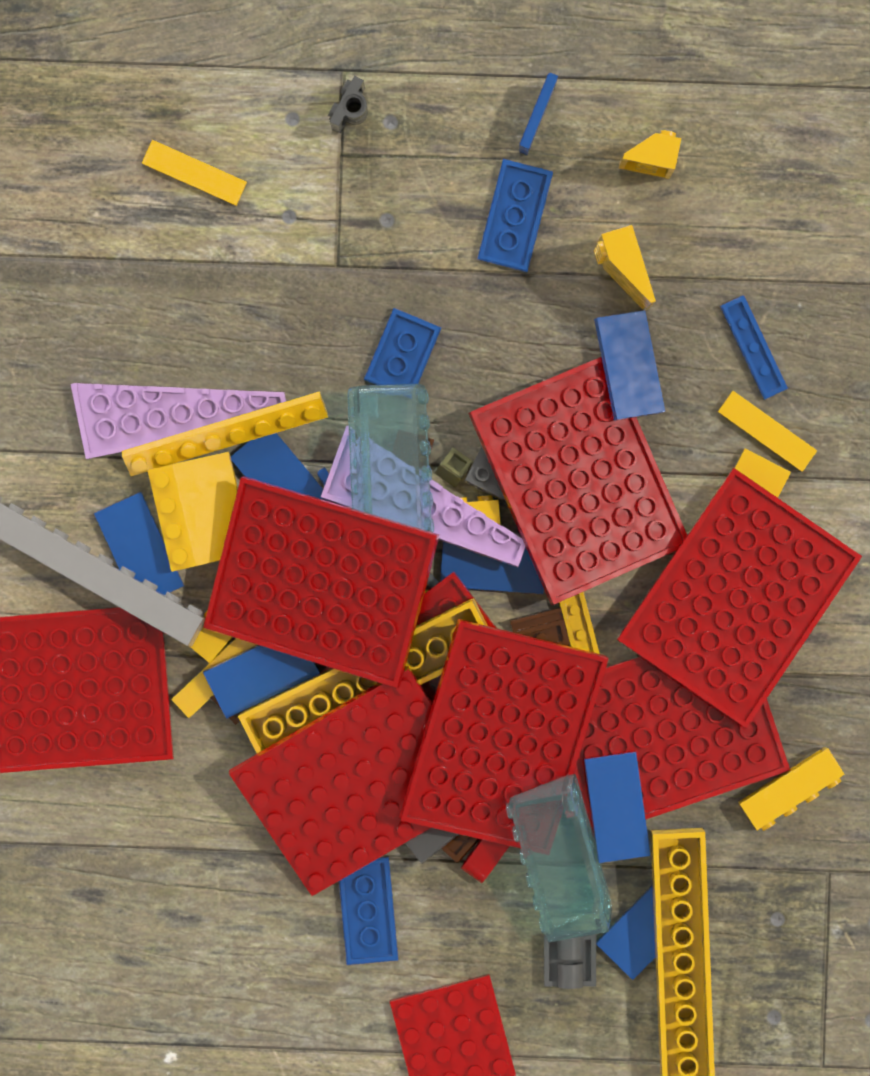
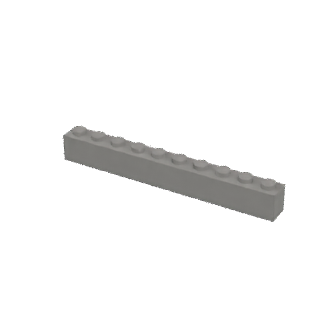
M0 502V539L183 644L192 647L204 626L205 618L201 616L202 610L191 604L186 608L179 604L181 599L167 591L163 595L156 591L158 586L151 581L144 579L142 583L134 578L136 573L122 566L119 570L112 566V559L101 553L96 557L89 553L91 548L84 543L77 541L74 544L67 540L69 535L55 528L52 532L45 528L47 523L33 515L30 519L22 515L25 510L11 503L8 507Z

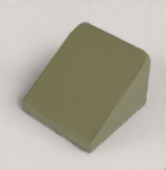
M452 447L435 471V474L453 487H456L473 464V461Z

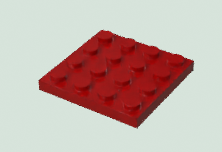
M490 974L389 1001L409 1076H516Z

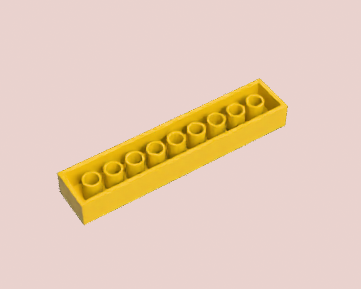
M474 598L416 626L406 666H409L420 685L442 674L458 619L488 626ZM330 668L243 711L238 718L256 753H259L379 682Z
M703 828L650 830L660 1076H715L705 831Z

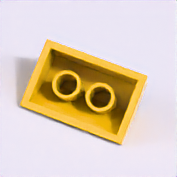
M661 130L660 134H653L624 153L619 169L670 179L676 168L681 138L676 137L674 132Z

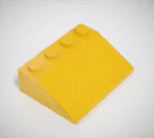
M629 225L601 234L595 250H593L597 264L603 265L604 270L643 311L649 310L656 300L633 226Z
M220 453L147 470L171 572L220 561L238 490L230 453Z

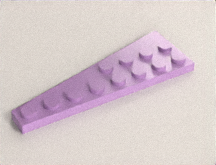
M71 384L86 459L121 453L123 450L286 402L284 392Z
M346 426L321 499L439 534L438 540L518 568L525 549V543L522 538L497 524L481 511L468 505L458 496L456 497L420 471L407 465L391 452L378 446L368 437L366 438L352 427Z

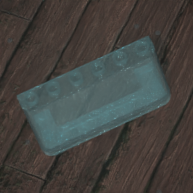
M421 384L350 387L347 398L352 509L434 532V521L431 518L433 495L430 492L432 470L429 466L428 457L431 453V445L427 434L430 420L426 412L429 395L425 386Z
M576 775L563 776L511 797L509 803L506 804L507 815L509 819L513 818L514 839L516 842H520V860L522 865L527 867V884L529 888H533L534 909L540 912V930L542 934L546 933L548 943L609 932L612 916L611 899L601 863H598L596 844Z

